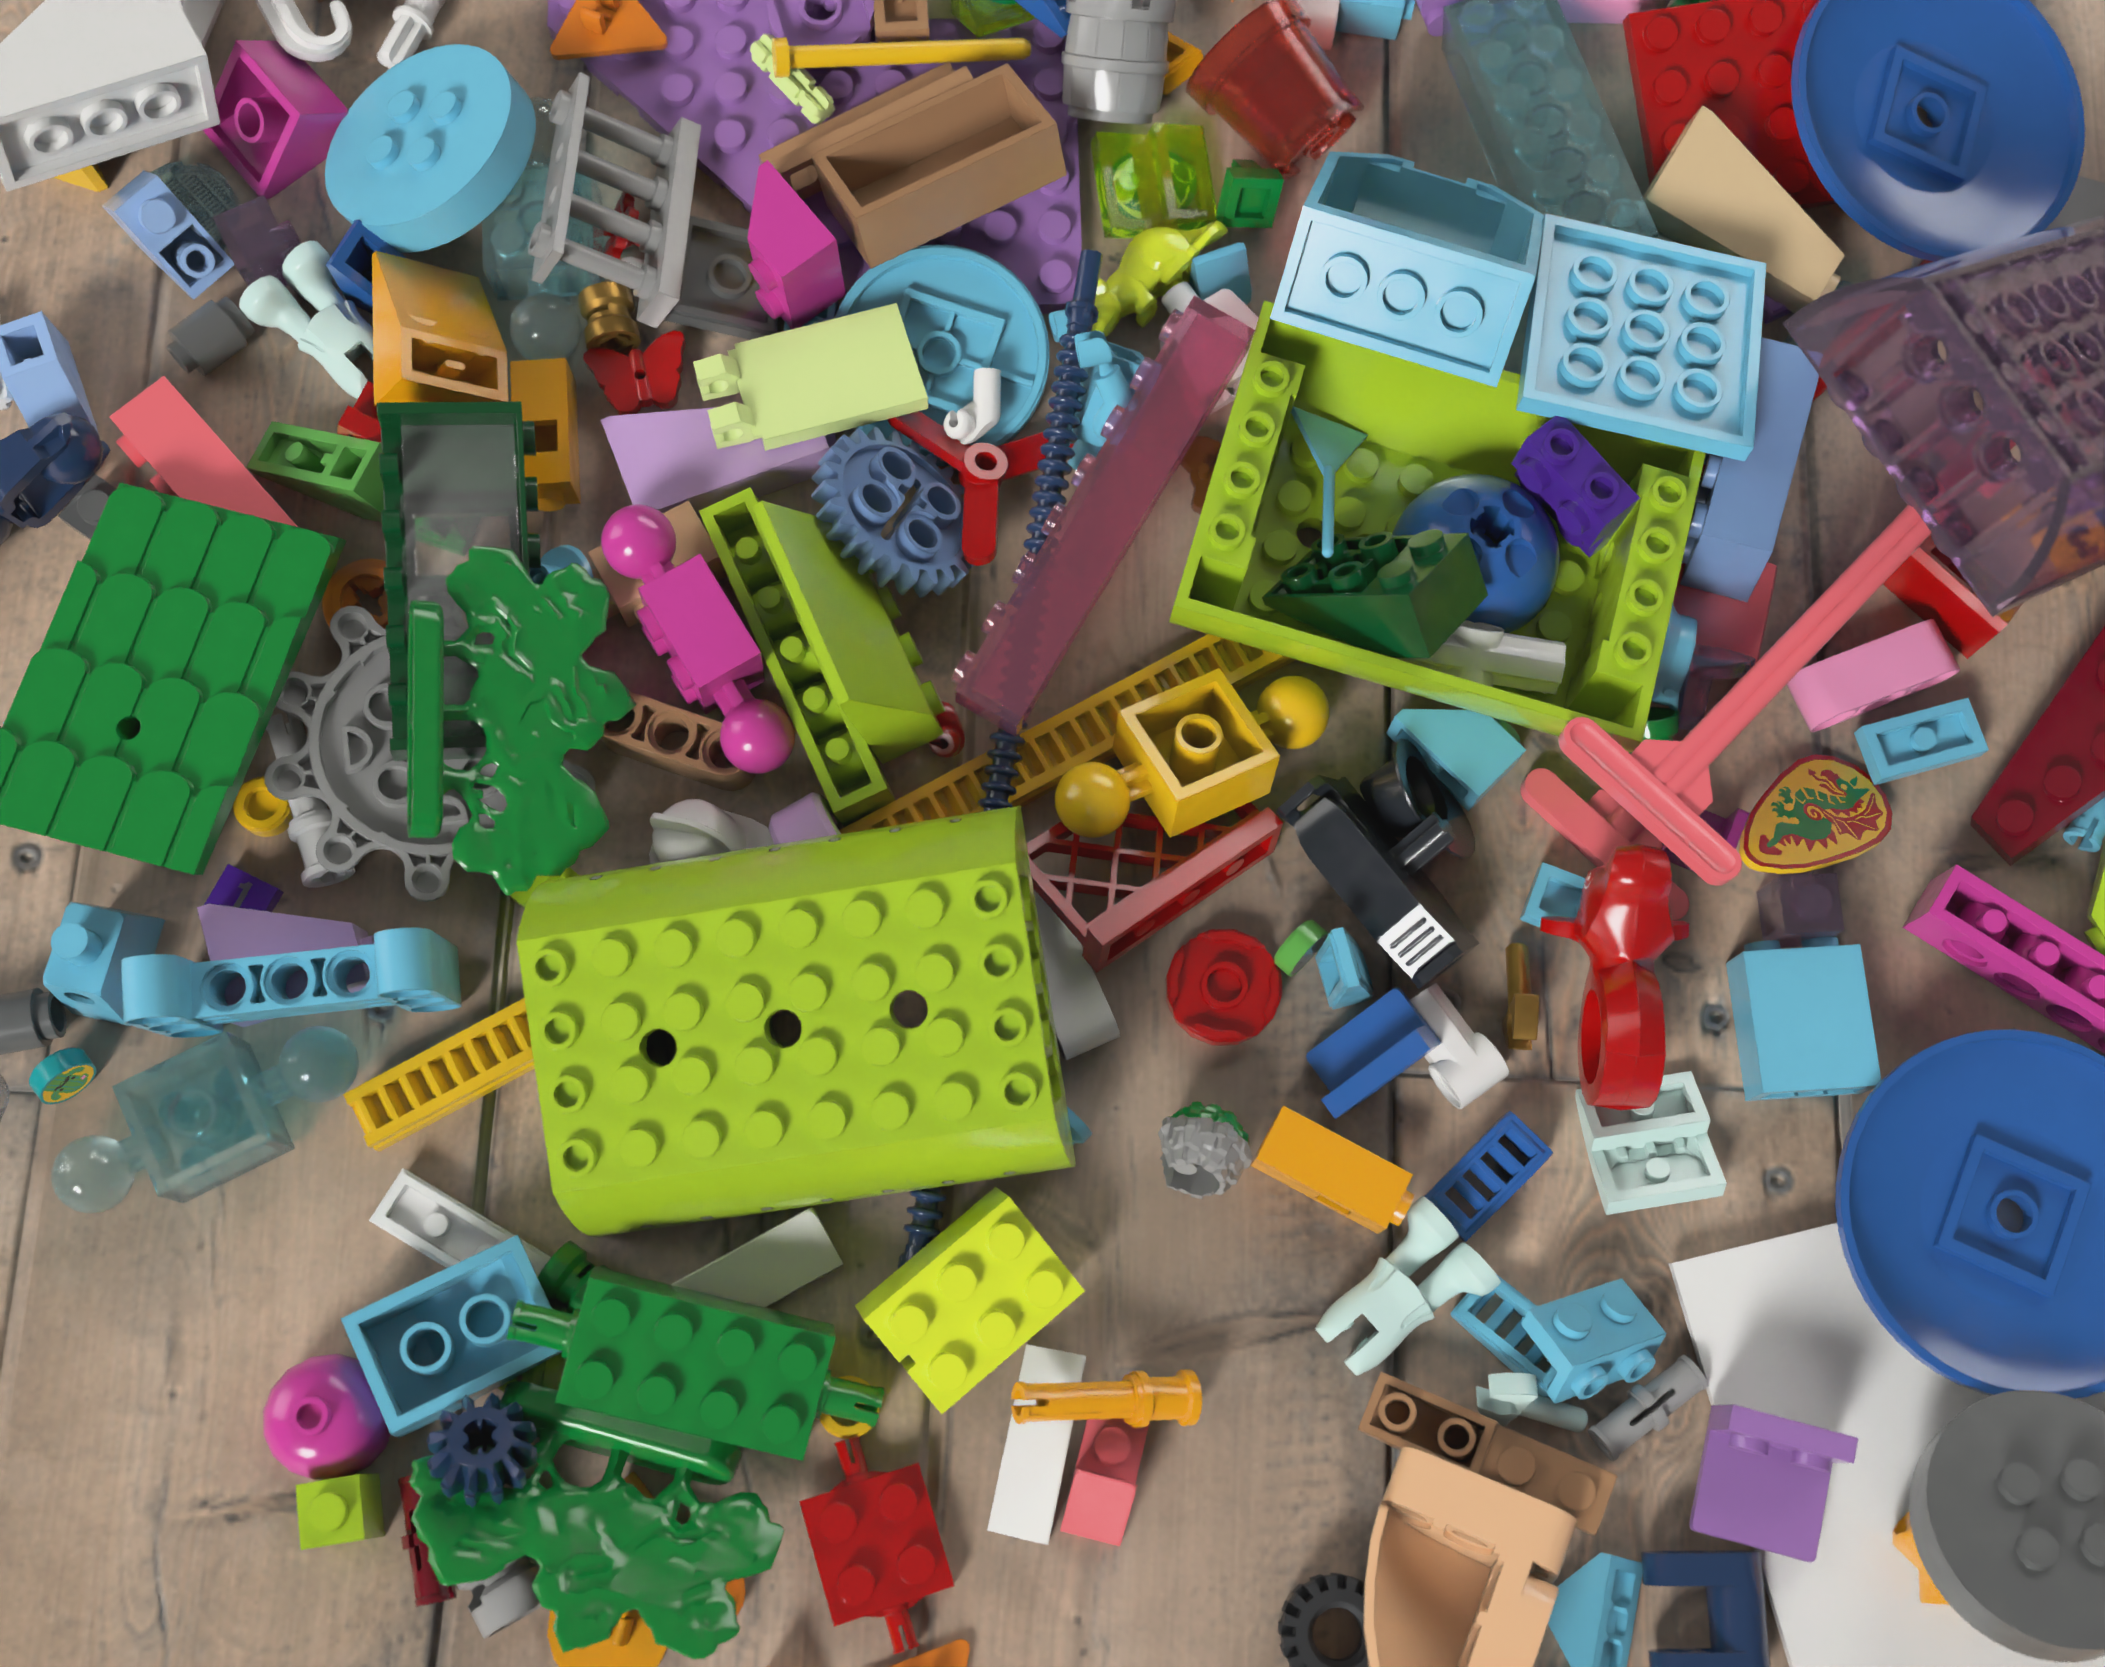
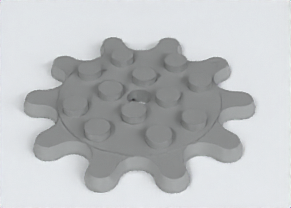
M451 596L420 597L419 601H433L441 605L444 615V640L455 641L466 631L468 626L463 619V610L454 602ZM346 606L339 609L330 621V631L342 651L341 662L337 669L321 677L290 671L276 707L287 714L301 719L307 726L308 738L300 751L290 756L281 757L267 767L264 775L265 785L269 793L278 799L294 800L301 797L314 796L322 799L330 807L332 821L328 830L317 842L315 852L318 862L324 869L337 873L349 871L369 852L378 849L390 850L396 853L404 863L405 887L410 896L423 902L436 901L449 888L450 871L455 862L452 853V842L458 829L468 823L473 815L463 797L454 789L448 790L443 795V822L440 834L435 838H408L407 760L394 761L389 745V739L393 737L392 712L388 701L390 658L386 645V629L376 623L366 609L359 606ZM478 634L474 645L492 644L495 637L492 634ZM482 758L444 760V763L454 769L468 771L479 763ZM564 759L563 766L575 778L584 781L595 791L596 785L591 773L583 767L571 764ZM493 763L488 764L481 769L480 774L493 777L498 766ZM477 782L473 785L475 790H483V799H479L480 801L499 812L505 810L507 806L506 797L495 787ZM479 814L480 826L486 829L494 827L495 821L487 814Z

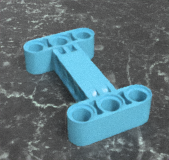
M395 928L374 933V944L207 962L196 963L181 956L170 954L139 955L121 960L123 1022L173 1038L217 1035L223 1033V1024L394 1005L410 1012H438L462 1007L458 947L427 928ZM366 963L370 971L369 981L360 991L350 993L346 984L348 973L356 965ZM305 970L308 976V984L304 993L297 998L289 999L285 990L287 980L296 971ZM243 976L246 983L245 994L239 1002L229 1006L225 999L226 987L234 978Z

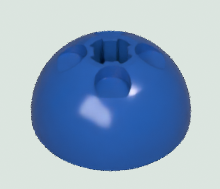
M1458 475L1428 487L1414 498L1403 511L1394 527L1393 536L1416 535L1431 529L1441 530L1443 534L1469 533L1488 596L1466 619L1467 621L1487 623L1504 629V633H1511L1529 623L1543 609L1555 587L1560 564L1559 544L1555 528L1547 512L1524 488L1509 480L1492 475Z

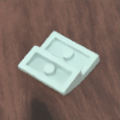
M1692 1071L1663 1075L1657 1100L1648 1108L1620 1111L1590 1106L1585 1101L1582 1089H1576L1575 1098L1582 1133L1606 1215L1723 1196L1727 1182L1707 1134L1711 1119Z

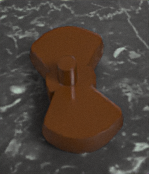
M1197 436L1189 439L1184 443L1176 456L1178 462L1190 474V481L1194 487L1191 508L1198 514H1201L1221 447L1219 441L1206 436Z

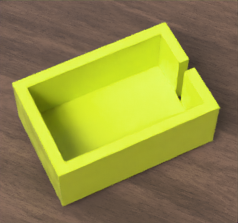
M994 1187L858 1302L855 1307L865 1322L897 1361L902 1364L906 1372L933 1405L943 1414L1084 1293L1085 1290L1012 1199L1000 1189Z

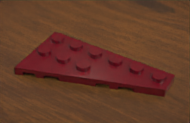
M2105 626L1971 816L1970 825L2010 866L2105 798Z

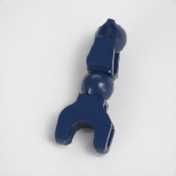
M65 412L54 413L41 419L30 428L17 430L0 440V546L10 536L13 523L23 529L26 526L40 528L47 525L83 488L85 481L101 467L111 450L104 441H101L96 429L84 418L66 414Z

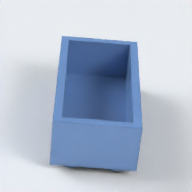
M1761 337L1754 449L1745 462L1706 453L1704 465L1706 466L1702 480L1699 482L1682 563L1686 565L1680 585L1748 602L1773 552L1822 368L1824 352Z

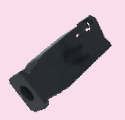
M1317 775L1309 780L1278 808L1277 813L1295 828L1299 842L1308 858L1373 938L1412 978V982L1418 989L1437 979L1479 944L1477 939L1469 933L1442 893L1422 870L1423 867L1457 839L1451 831L1453 827L1447 820H1442L1436 812L1429 815L1403 839L1398 841L1386 829L1380 818L1346 777H1341L1337 780L1322 775ZM1312 794L1320 796L1305 810L1298 811L1297 807Z

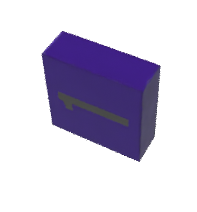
M227 864L204 905L214 904L273 912L284 892Z

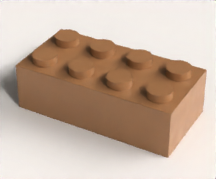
M1008 63L811 155L828 208L871 269L1067 175L1057 123Z

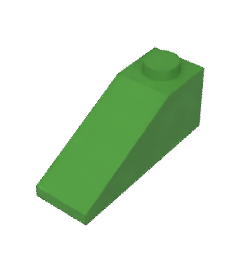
M274 421L271 422L246 469L255 475L360 518L381 522V510H384L383 483L379 467V453H382L380 442Z

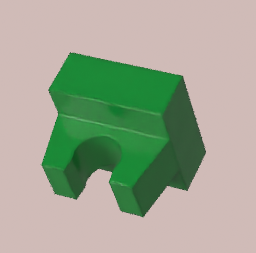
M1233 159L1231 167L1226 169L1216 211L1217 220L1226 227L1272 228L1284 183V178L1279 170L1262 168L1254 160Z

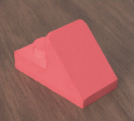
M1123 1418L1086 1420L1060 1531L1121 1546L1137 1489L1136 1479L1149 1424L1144 1428H1134L1125 1423Z

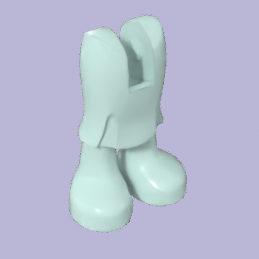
M317 241L303 242L287 255L282 265V274L287 284L319 312L311 319L289 290L276 277L271 275L261 277L251 283L240 299V310L254 323L260 326L279 328L298 342L300 351L313 356L345 392L358 399L368 380L352 362L364 352L373 361V327L361 317L355 303L351 300H345L334 287L332 275L326 266L330 259L329 253Z
M1424 1196L1415 1201L1408 1210V1232L1396 1249L1386 1259L1379 1257L1371 1273L1335 1301L1324 1313L1315 1328L1328 1343L1342 1331L1349 1329L1354 1324L1353 1321L1362 1313L1377 1330L1369 1338L1363 1339L1344 1361L1356 1376L1379 1365L1416 1327L1434 1319L1433 1312L1449 1299L1463 1292L1484 1296L1501 1284L1499 1277L1488 1263L1471 1246L1461 1242L1446 1255L1444 1260L1418 1286L1415 1285L1409 1277L1459 1237L1458 1232L1445 1215Z

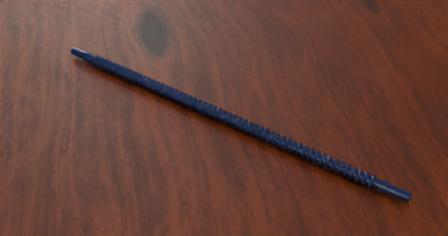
M1090 249L1082 250L1080 253L1073 299L1071 302H1066L1065 315L1068 318L1066 325L1067 333L1059 338L1060 345L1065 349L1058 351L1056 354L1058 361L1062 365L1056 366L1054 369V374L1059 380L1051 384V389L1056 393V396L1048 400L1049 406L1054 411L1048 413L1045 417L1051 427L1043 431V436L1048 440V443L1043 444L1040 447V451L1046 458L1037 463L1039 470L1043 474L1038 475L1034 479L1035 484L1040 487V490L1032 494V499L1037 503V506L1029 510L1030 516L1035 521L1026 526L1027 532L1032 537L1026 539L1023 543L1024 547L1029 550V554L1021 557V562L1026 566V570L1018 573V578L1023 582V586L1015 590V594L1021 598V601L1012 606L1013 611L1018 614V617L1009 622L1010 627L1015 630V634L1008 636L1006 639L1007 643L1012 646V650L1004 654L1005 660L1009 662V667L1001 670L1002 676L1007 678V681L998 686V690L1004 694V698L995 703L996 708L1001 710V714L992 720L993 724L998 727V731L989 736L990 740L995 743V748L987 751V756L992 759V764L984 768L985 774L989 775V781L981 784V789L987 792L986 798L978 801V805L984 808V811L1014 807L1008 802V798L1017 793L1016 788L1011 786V781L1020 776L1019 772L1014 769V764L1022 761V756L1017 753V748L1025 744V740L1020 737V731L1028 728L1027 722L1022 720V717L1031 711L1030 706L1025 704V700L1034 695L1033 690L1028 687V683L1036 680V674L1031 671V666L1039 663L1038 657L1034 655V650L1042 647L1041 641L1036 636L1045 630L1044 625L1039 622V619L1048 614L1046 608L1042 606V602L1050 599V594L1045 590V586L1051 585L1053 579L1047 572L1056 566L1055 561L1050 558V555L1055 554L1059 550L1053 539L1061 535V530L1056 526V523L1061 522L1064 519V515L1058 508L1067 503L1066 497L1061 492L1067 490L1070 486L1069 482L1064 479L1065 475H1069L1072 472V467L1067 463V460L1075 456L1074 450L1069 445L1078 440L1077 435L1072 429L1080 425V420L1075 416V413L1083 409L1082 403L1077 399L1086 393L1085 388L1080 382L1088 379L1087 371L1083 368L1080 369L1074 336L1090 332L1092 325L1097 322L1099 313L1094 304L1103 255L1098 251ZM941 1187L910 1191V1195L916 1198L914 1206L907 1208V1213L912 1215V1222L904 1225V1230L909 1232V1238L905 1246V1252L899 1256L897 1268H900L931 1242L933 1236H938L941 1233L939 1229L935 1228L936 1219H941L944 1216L943 1212L938 1210V1204L947 1199V1196L941 1193Z

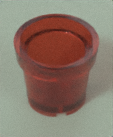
M1268 0L1239 21L1212 47L1191 74L1185 90L1208 115L1218 114L1270 168L1278 169L1285 181L1301 172L1295 163L1303 157H1311L1316 161L1332 148L1356 122L1357 118L1352 112L1363 111L1364 104L1350 89L1309 30L1311 19L1298 0Z

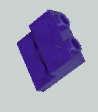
M1554 416L1529 435L1511 463L1517 469L1514 476L1518 479L1520 486L1528 491L1557 522L1558 529L1565 540L1573 546L1580 547L1589 558L1608 543L1640 499L1571 422L1564 417Z

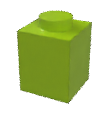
M379 1473L357 1474L295 1485L300 1550L385 1537Z

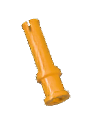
M1181 1369L1177 1371L1175 1376L1149 1377L1146 1372L1136 1370L1125 1375L1122 1381L1016 1382L1011 1393V1399L1036 1400L1035 1405L1011 1406L1012 1415L1017 1424L1059 1420L1123 1418L1125 1423L1134 1428H1144L1152 1420H1177L1182 1426H1193L1198 1422L1202 1410L1201 1385L1198 1376L1191 1369Z

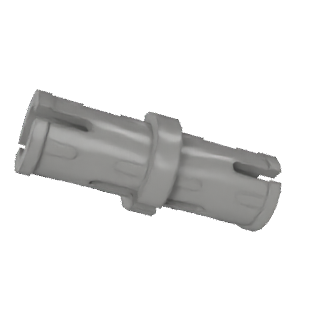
M1681 1355L1675 1363L1644 1387L1636 1384L1628 1390V1399L1596 1425L1587 1429L1588 1433L1601 1452L1611 1461H1615L1623 1451L1650 1430L1654 1429L1659 1432L1670 1423L1668 1416L1699 1391L1705 1390L1709 1386L1708 1381L1690 1358L1686 1355Z

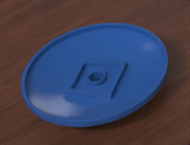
M1818 0L1811 9L1796 43L1792 63L1791 89L1795 121L1802 145L1821 183L1835 202L1865 231L1883 243L1920 259L1937 263L1969 264L1992 260L2014 251L2034 239L2059 215L2074 189L2082 164L2085 141L2084 109L2080 88L2068 55L2055 31L2030 0ZM1917 107L1926 110L1932 128L1920 121Z
M2014 1029L1967 1033L1944 1040L1916 1053L1892 1070L1868 1095L1850 1126L1839 1159L1835 1200L1838 1232L1845 1259L1862 1297L1882 1326L1903 1348L1939 1375L1963 1387L1990 1396L2009 1391L2038 1390L2053 1392L2074 1399L2104 1392L2105 1057L2083 1045L2061 1037ZM2004 1198L2014 1201L2023 1213L2022 1226L2016 1233L2006 1230L1997 1218V1207Z

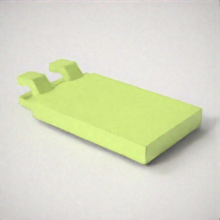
M897 303L735 343V349L728 350L729 356L720 353L693 362L703 401L730 396L739 392L743 404L732 402L707 410L717 449L748 443L762 438L765 451L928 409V396Z

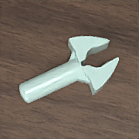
M1489 1374V1389L1476 1386L1477 1408L1480 1414L1498 1421V1424L1504 1427L1518 1416L1577 1433L1582 1432L1587 1426L1588 1414L1585 1409L1563 1402L1554 1403L1550 1398L1538 1395L1536 1375Z

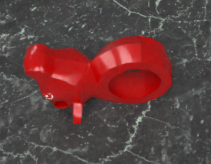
M1642 844L1616 847L1607 864L1588 871L1582 888L1577 917H1541L1540 931L1569 938L1580 943L1589 956L1590 966L1582 997L1577 1051L1582 1094L1587 1105L1620 1111L1648 1108L1657 1100L1662 1084L1666 1058L1665 1021L1660 985L1654 973V961L1674 941L1689 937V923L1672 921L1668 900L1672 886L1671 864L1667 853L1661 848Z

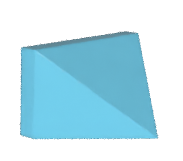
M1600 1552L1557 1586L1559 1590L1548 1625L1571 1667H1627L1643 1574L1641 1562Z

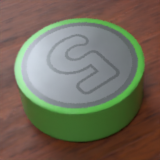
M1313 919L1306 920L1293 931L1274 956V963L1289 977L1294 976L1319 951L1329 933Z

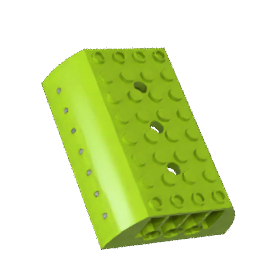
M1021 805L549 880L538 885L529 897L520 921L516 943L552 1192L570 1222L587 1236L602 1237L1076 1166ZM906 990L918 992L927 1002V1017L918 1027H906L894 1015V1002L898 995ZM780 1010L793 1012L801 1021L802 1033L799 1040L793 1046L779 1045L770 1035V1020ZM656 1029L668 1031L676 1040L677 1053L668 1065L656 1064L647 1054V1039Z

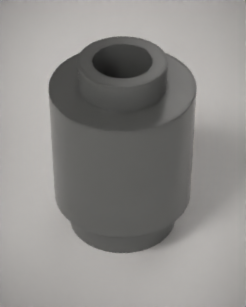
M225 296L217 303L209 300L169 329L168 334L173 342L166 346V348L185 372L189 374L196 369L203 376H207L248 345L246 339L254 334L255 331L241 310Z
M40 988L0 995V1055L47 1047L51 1045L53 1039L64 1037L67 1028L65 1008L51 992H43Z

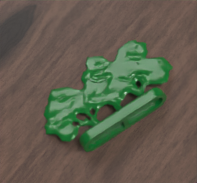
M472 546L469 550V561L457 565L454 571L445 578L448 594L466 613L468 628L457 640H444V615L439 603L412 600L410 603L407 681L408 838L437 837L442 829L443 795L448 790L454 789L466 801L473 816L468 823L457 831L452 842L453 859L466 872H482L492 875L504 894L510 896L516 891H528L536 876H561L567 868L575 864L581 850L592 847L610 829L609 820L595 791L584 781L575 778L563 766L564 755L569 749L589 750L604 735V724L607 721H618L632 710L636 703L629 695L627 687L614 671H606L600 667L589 666L582 657V654L593 643L594 639L606 631L610 593L608 587L599 578H591L585 568L578 563H571L563 569L548 574L542 584H535L513 549ZM483 632L491 633L495 637L492 644L474 645L477 635ZM455 656L478 669L479 678L470 691L469 700L464 705L444 704V657ZM444 721H475L484 729L486 735L485 754L479 763L470 770L454 769L444 763ZM493 763L498 766L493 777L480 774L481 769L488 764ZM477 782L495 787L506 797L507 806L505 810L499 812L480 801L479 799H483V790H475L473 785ZM479 814H487L495 821L494 827L486 829L480 826Z
M523 1381L508 1383L500 1401L501 1409L517 1401L523 1409L524 1417L522 1421L533 1422L537 1437L540 1438V1441L533 1445L537 1449L538 1466L527 1480L523 1489L503 1487L504 1500H502L500 1505L491 1499L490 1492H482L480 1500L472 1508L466 1504L464 1490L450 1498L443 1494L441 1488L443 1478L432 1477L429 1472L427 1462L433 1455L413 1460L411 1464L413 1473L409 1483L421 1497L411 1520L416 1527L418 1538L429 1547L428 1561L440 1584L452 1586L487 1580L502 1571L507 1564L524 1555L535 1559L540 1569L532 1584L533 1591L542 1607L554 1611L556 1615L553 1629L563 1653L576 1648H586L609 1639L612 1628L618 1624L622 1614L636 1609L645 1624L651 1629L655 1644L665 1646L691 1659H704L716 1652L718 1644L730 1641L740 1630L736 1617L734 1597L725 1589L727 1583L770 1570L785 1531L780 1524L770 1522L768 1508L762 1503L757 1493L739 1492L716 1503L700 1502L690 1486L691 1480L718 1486L730 1483L737 1472L742 1457L741 1449L738 1446L555 1403L558 1390ZM487 1444V1450L483 1451V1454L493 1450L494 1445ZM564 1444L609 1457L602 1480L591 1487H579L565 1482L558 1474L553 1462L558 1449ZM482 1445L474 1448L471 1453L478 1455L479 1448L483 1450ZM628 1462L671 1474L675 1477L674 1481L662 1490L656 1498H647L634 1485L626 1483L621 1474L625 1463ZM545 1471H548L552 1476L553 1486L548 1490L538 1482ZM680 1503L690 1508L689 1520L683 1525L676 1521Z

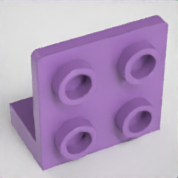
M1734 1404L1711 1405L1689 1522L1690 1529L1698 1533L1801 1561L1814 1562L1817 1556L1832 1464L1854 1463L1858 1438Z

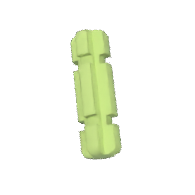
M763 34L750 47L752 60L762 71L770 72L769 78L796 106L803 107L801 112L812 123L821 124L826 118L831 117L835 111L833 98L823 87L815 86L816 80L805 68L790 69V77L775 78L772 61V38L775 37L770 34Z

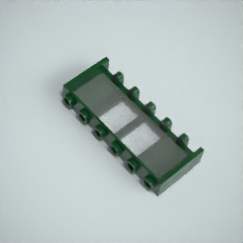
M521 401L377 403L382 453H379V467L383 483L384 510H381V522L386 552V567L383 569L388 605L386 645L390 658L388 701L392 712L393 737L389 739V745L394 761L407 760L408 619L411 601H433L439 603L444 615V640L455 641L466 631L468 623L466 613L448 594L445 578L454 571L457 565L469 561V550L472 546L513 549L524 564L529 575V568H541L540 534L528 533L527 512H538L537 477H525L524 456H536L534 421H523ZM483 632L477 635L474 645L492 644L495 637L491 633ZM455 656L444 657V704L464 705L469 700L470 691L479 678L478 669ZM464 720L444 721V760L477 759L484 756L486 751V735L484 729L475 721Z

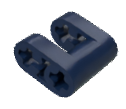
M1683 1550L1641 1552L1643 1585L1706 1586L1710 1648L1648 1650L1649 1667H1771L1761 1551Z

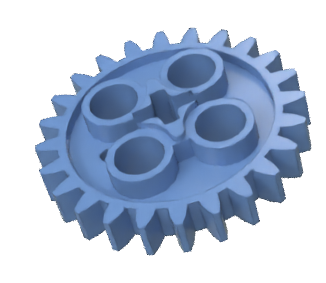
M874 427L868 435L858 428L850 437L842 435L819 460L818 465L820 468L812 476V480L819 486L811 494V497L824 505L816 514V517L833 525V528L826 534L827 539L842 540L846 545L840 554L843 559L855 555L860 560L858 566L859 574L863 575L871 568L877 572L878 586L883 588L892 579L900 595H904L912 586L920 598H924L931 589L937 595H941L949 586L954 588L974 566L965 560L962 551L964 501L961 496L964 494L965 488L961 484L954 485L951 482L950 478L954 473V469L947 467L941 470L936 466L937 456L933 453H929L926 457L920 454V446L914 441L908 446L903 445L898 431L894 430L885 439L878 427ZM914 486L916 488L914 496L895 519L893 529L883 539L881 531L887 521L902 505L906 492Z

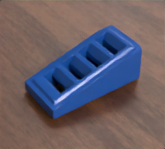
M1508 1111L1493 1124L1424 1197L1431 1201L1445 1215L1458 1232L1459 1238L1466 1242L1553 1155V1152L1513 1112ZM1503 1135L1527 1158L1523 1164L1498 1142ZM1486 1152L1511 1175L1505 1183L1480 1159ZM1468 1170L1493 1193L1488 1200L1463 1177ZM1451 1187L1477 1210L1471 1218L1445 1194Z

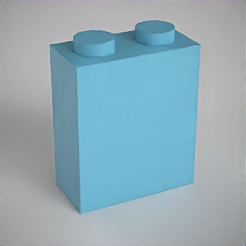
M1818 937L1802 941V948L1781 949L1780 941H1757L1744 945V951L1726 963L1745 1101L1862 1094L1874 1089L1880 1083L1881 1073L1860 944L1839 945L1837 937Z

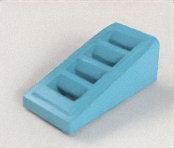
M1344 927L1332 929L1315 959L1329 1007H1332L1334 1010L1371 1000L1374 996V988L1363 951L1356 940Z
M1500 1276L1498 1277L1501 1284L1492 1292L1484 1296L1467 1293L1450 1313L1451 1317L1513 1373L1536 1375L1538 1394L1550 1398L1546 1392L1557 1371L1552 1365L1545 1373L1537 1367L1544 1354L1536 1344L1531 1347L1525 1356L1516 1350L1528 1336L1521 1323L1528 1310L1536 1307V1305ZM1496 1293L1503 1302L1484 1324L1476 1316ZM1516 1311L1522 1319L1503 1340L1496 1332L1511 1314Z

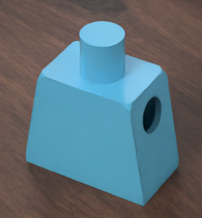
M70 902L66 906L60 926L53 932L51 937L52 951L43 975V985L72 1014L131 1027V1025L123 1022L121 960L132 956L155 954L165 920L107 906Z

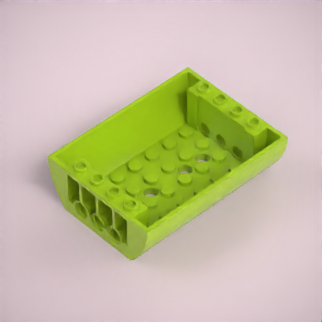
M1264 300L1169 623L1558 737L1569 721L1577 717H1586L1599 725L1628 753L1634 751L1643 742L1706 453L1571 423L1640 499L1608 543L1590 558L1580 547L1573 546L1565 540L1558 529L1557 522L1547 512L1556 531L1560 552V564L1555 587L1547 603L1537 616L1520 629L1508 634L1559 641L1566 645L1563 678L1556 694L1525 691L1500 685L1490 687L1357 648L1265 606L1262 599L1281 580L1280 576L1286 569L1296 565L1311 551V548L1304 546L1298 540L1297 531L1302 528H1314L1322 533L1324 477L1291 413L1292 408H1299L1368 435L1335 472L1334 534H1343L1345 538L1367 537L1383 531L1393 533L1399 517L1413 499L1428 487L1447 478L1465 474H1485L1501 477L1520 486L1518 479L1514 476L1517 469L1511 463L1525 439L1552 418L1516 410L1520 374L1503 370L1496 388L1272 320L1270 317L1274 303Z

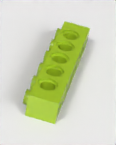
M751 487L699 510V513L832 811L842 825L846 827L896 799L875 753L838 705L751 505L759 501Z

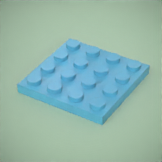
M1545 213L1542 220L1543 233L1537 274L1530 293L1516 410L1553 418L1554 416L1564 417L1571 423L1745 462L1754 449L1767 263Z

